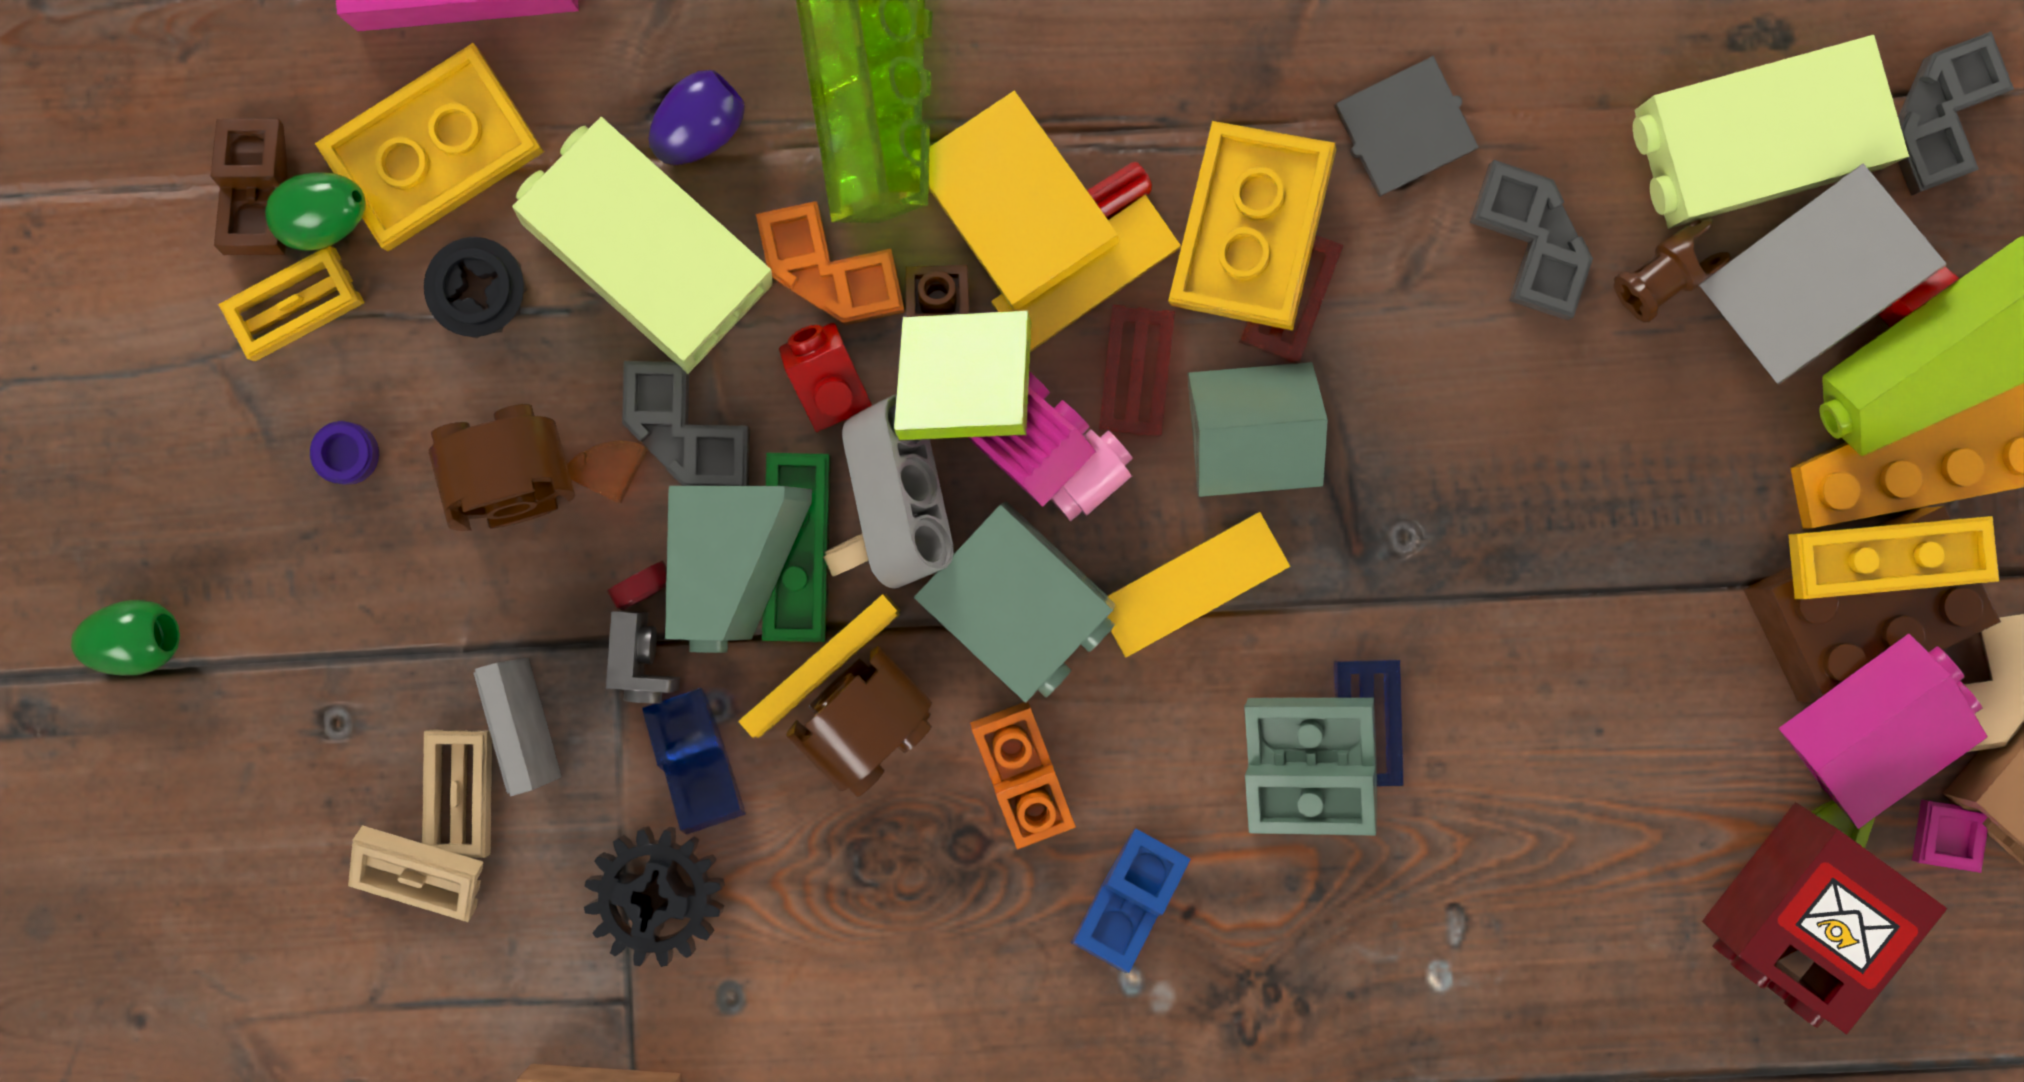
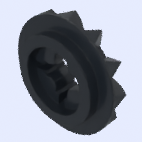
M482 237L461 238L444 246L431 260L424 278L425 301L437 322L453 333L476 339L492 333L502 332L503 328L514 317L520 315L523 295L528 290L523 279L521 264L501 244ZM466 266L469 271L481 279L495 278L491 280L492 284L485 289L486 303L489 308L486 309V307L471 297L464 300L460 299L461 293L469 287L466 280L468 275L463 267Z

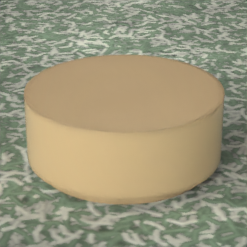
M863 533L825 551L823 556L832 576L868 561Z

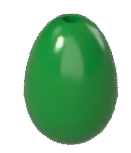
M322 172L301 174L291 177L275 188L268 198L265 217L271 233L284 245L303 251L319 250L339 242L355 229L363 217L366 200L359 185L345 176Z
M125 600L106 606L85 618L72 634L71 649L79 662L95 671L122 676L141 675L160 668L173 657L179 646L180 630L173 614L162 605L146 600Z

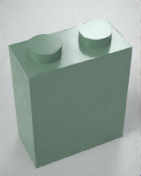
M1007 501L1000 504L956 551L947 568L938 571L914 597L1025 703L1037 690L1047 698L1072 671L1064 663L1080 645L1088 652L1092 651L1115 626L1108 618V615L1114 610L1115 603Z

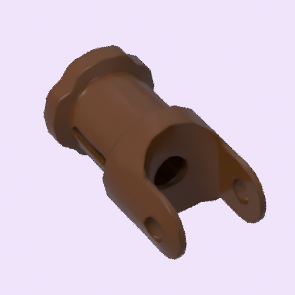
M1703 217L1689 223L1659 244L1655 249V256L1632 273L1627 271L1621 272L1614 278L1615 283L1613 286L1618 298L1638 320L1650 322L1657 316L1658 307L1681 290L1692 291L1729 262L1731 256L1728 252H1719L1711 255L1700 264L1696 258L1694 240L1712 226V218Z

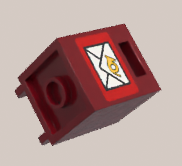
M1795 802L1702 922L1719 937L1712 947L1730 960V964L1741 974L1762 989L1768 987L1784 1000L1783 1003L1817 1029L1824 1020H1827L1847 1035L1948 908L1842 831ZM1790 944L1814 961L1802 978L1777 961Z

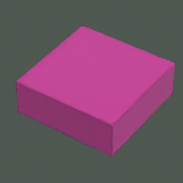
M1921 799L1912 861L1981 873L1988 830L1982 823L1988 817L1984 813L1964 810L1961 806Z

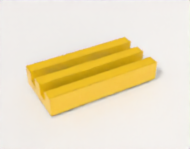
M329 246L218 304L248 360L256 362L365 303L361 294L355 291L351 283L353 279L348 270L344 269L341 265L340 260L342 259L336 248ZM327 269L329 277L286 298L246 321L243 320L241 313L321 270ZM334 291H339L340 295L264 336L256 340L253 339L252 335Z

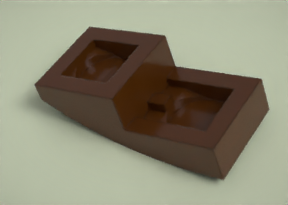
M216 119L210 177L220 187L214 246L223 255H285L286 245L274 237L265 217L269 196L275 188L288 180L283 123L280 119Z

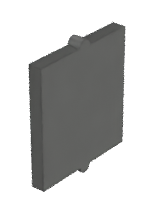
M1434 56L1334 105L1354 145L1350 153L1354 158H1360L1379 197L1479 148L1459 108L1462 105V98L1457 95L1453 96Z

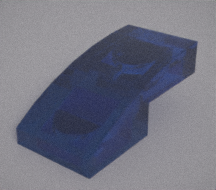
M698 688L664 700L662 703L643 707L642 711L657 766L665 772L680 830L688 835L746 815L736 779L705 691L702 688Z

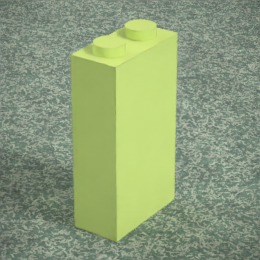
M1874 35L1657 94L1634 110L1636 115L1633 121L1634 140L1640 153L1643 155L1647 154L1653 175L1650 181L1651 200L1655 210L1660 215L1664 214L1668 229L1691 223L1699 218L1716 216L1838 182L1863 163L1870 172H1875L1909 157Z
M600 117L590 128L581 126L567 138L560 150L562 156L546 173L539 170L525 180L516 194L518 201L512 208L521 224L689 374L772 287V271L603 117Z

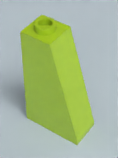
M2024 235L2011 242L1822 376L1824 404L1820 405L1819 412L1826 430L1834 438L1845 440L1862 457L2024 383Z

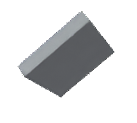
M529 657L497 662L476 668L474 677L507 794L510 793V796L528 792L561 778L562 775Z

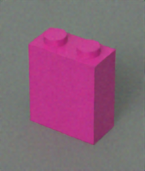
M1907 634L1778 728L1818 784L1858 829L1988 737L1975 716L1983 707L1972 692L1960 681L1964 678V675L1959 667L1940 647L1937 646L1930 652H1927L1910 634Z

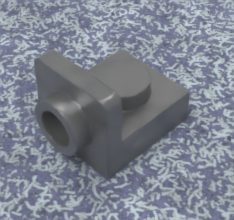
M611 612L606 688L624 690L623 701L662 703V692L671 693L679 690L680 677L644 675V665L652 664L654 661L657 642L655 626H647L648 612Z

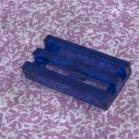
M1400 660L1334 661L1335 698H1351V674H1359L1360 698H1374V674L1384 673L1387 773H1377V787L1404 786Z

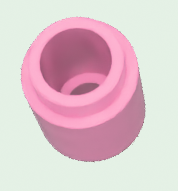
M1090 429L1083 435L1096 452L1050 499L1070 522L1081 512L1087 516L1132 477L1125 465L1133 458L1110 431L1099 437Z

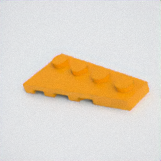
M2024 383L1862 457L1845 442L1790 468L1802 529L1822 527L2023 488Z

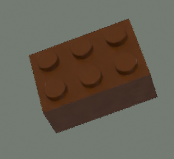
M1945 506L1924 507L1906 510L1873 527L1951 519ZM1792 566L1743 589L1797 701L1814 703L1907 634H1910L1927 652H1930L1937 646L1944 650L2001 622L1982 583L1795 599Z

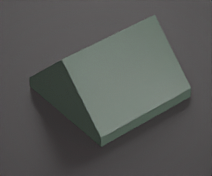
M1312 362L1187 373L1198 497L1323 486L1328 419Z

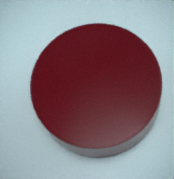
M662 560L608 589L607 592L617 610L621 609V611H624L665 589L667 567Z

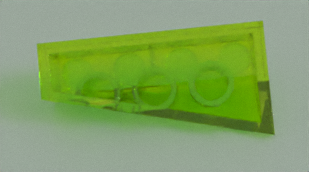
M796 0L831 222L880 223L927 206L930 127L922 121V100L924 97L931 95V71L923 68L924 39L932 36L933 12L925 9V0Z

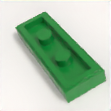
M766 453V486L812 489V503L763 612L762 641H827L828 566L823 556L825 555L824 552L829 550L830 454Z

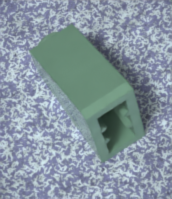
M669 486L665 639L690 640L689 652L725 653L728 652L729 640L752 639L812 503V489L789 486Z

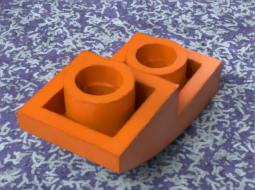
M1029 701L970 722L971 730L1017 850L1076 828Z

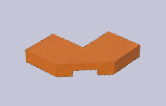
M817 201L756 214L766 264L772 271V279L844 325L905 312L891 249L831 261Z

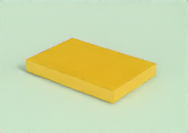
M471 43L315 143L334 174L349 178L362 189L366 200V208L362 218L381 248L388 252L545 152L485 57L474 43Z
M1015 90L911 159L917 173L1014 311L1019 310L1120 242L1119 235Z
M1212 121L1168 300L1170 305L1293 330L1336 153L1335 143Z

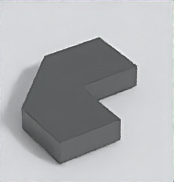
M1992 32L1935 52L1924 58L1898 116L1909 157L1899 161L1898 164L1911 196L1979 170L1957 112L2001 96L2014 89Z
M1493 160L1488 166L1470 223L1528 242L1509 301L1568 321L1574 318L1593 257L1582 236L1579 237L1562 205L1565 202L1553 179Z
M624 361L622 424L666 467L667 471L682 486H749L750 427L688 425L689 374L675 362Z

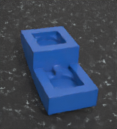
M1135 828L1094 897L1071 944L1124 973H1130L1157 917L1163 915L1191 859Z

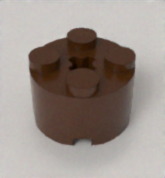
M518 404L496 411L493 414L495 421L472 427L467 422H455L440 426L431 432L434 444L430 447L428 453L447 525L450 529L472 531L469 519L486 517L490 529L505 527L532 520L557 510L558 505L555 497L559 495L568 502L575 498L557 425L553 419L535 416L530 404Z
M879 646L870 650L869 662L871 665L869 667L859 658L808 706L816 715L804 726L796 720L786 733V737L839 791L849 789L856 797L864 794L879 780L885 771L880 764L897 747L903 753L910 751L926 736L932 727L927 721L931 715L928 712L932 705L931 700Z

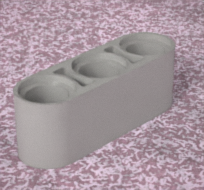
M897 394L891 395L851 416L845 421L842 429L843 444L868 561L878 581L886 587L893 589L903 587L947 568L954 554L953 541L930 439H898L894 431Z

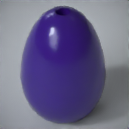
M703 70L692 73L674 85L655 112L649 131V147L654 155L665 164L683 165L700 160L718 150L736 133L744 117L745 103L737 91L716 71Z

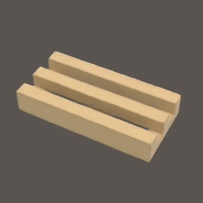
M426 730L424 731L422 843L469 858H486L491 853L492 738L490 731ZM442 744H452L450 844H441ZM467 744L473 745L472 844H466Z
M362 825L353 838L348 886L469 922L477 908L478 899L475 896L479 891L481 880L477 879L482 872L483 862Z

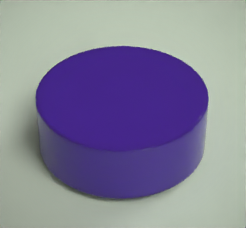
M337 421L325 425L316 433L310 446V460L315 471L325 480L337 484L352 485L364 481L373 473L379 460V447L373 434L365 427L351 422Z

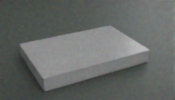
M1863 163L1719 269L1699 286L1779 385L1943 269L1947 263Z

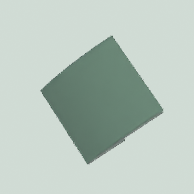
M1248 698L1244 710L1248 753L1245 786L1249 833L1376 836L1377 763L1374 698Z

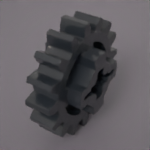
M649 826L642 827L637 831V845H634L628 837L622 835L613 841L618 857L603 852L594 861L599 869L604 872V875L591 876L585 881L584 887L598 893V898L584 907L585 914H600L603 920L593 931V935L595 938H599L611 933L616 940L612 945L610 954L615 957L627 947L633 949L635 966H641L650 953L656 954V959L661 967L668 966L673 958V948H676L685 958L690 957L696 951L692 935L707 941L715 931L711 924L705 920V917H719L724 910L723 904L711 899V894L725 886L724 879L709 878L706 872L716 861L715 856L709 855L699 860L693 854L699 842V839L695 836L682 846L676 844V828L674 827L665 829L659 840L654 839L653 832ZM650 855V860L646 863L645 871L642 874H620L629 861L641 856ZM678 864L689 874L694 887L686 886L676 870ZM657 879L659 895L668 900L652 916L651 897L647 894H642V892ZM617 906L624 908L633 923L632 928L623 920ZM685 917L691 918L688 924L676 933L659 937L660 931L664 927V922L668 919L676 918L683 920Z

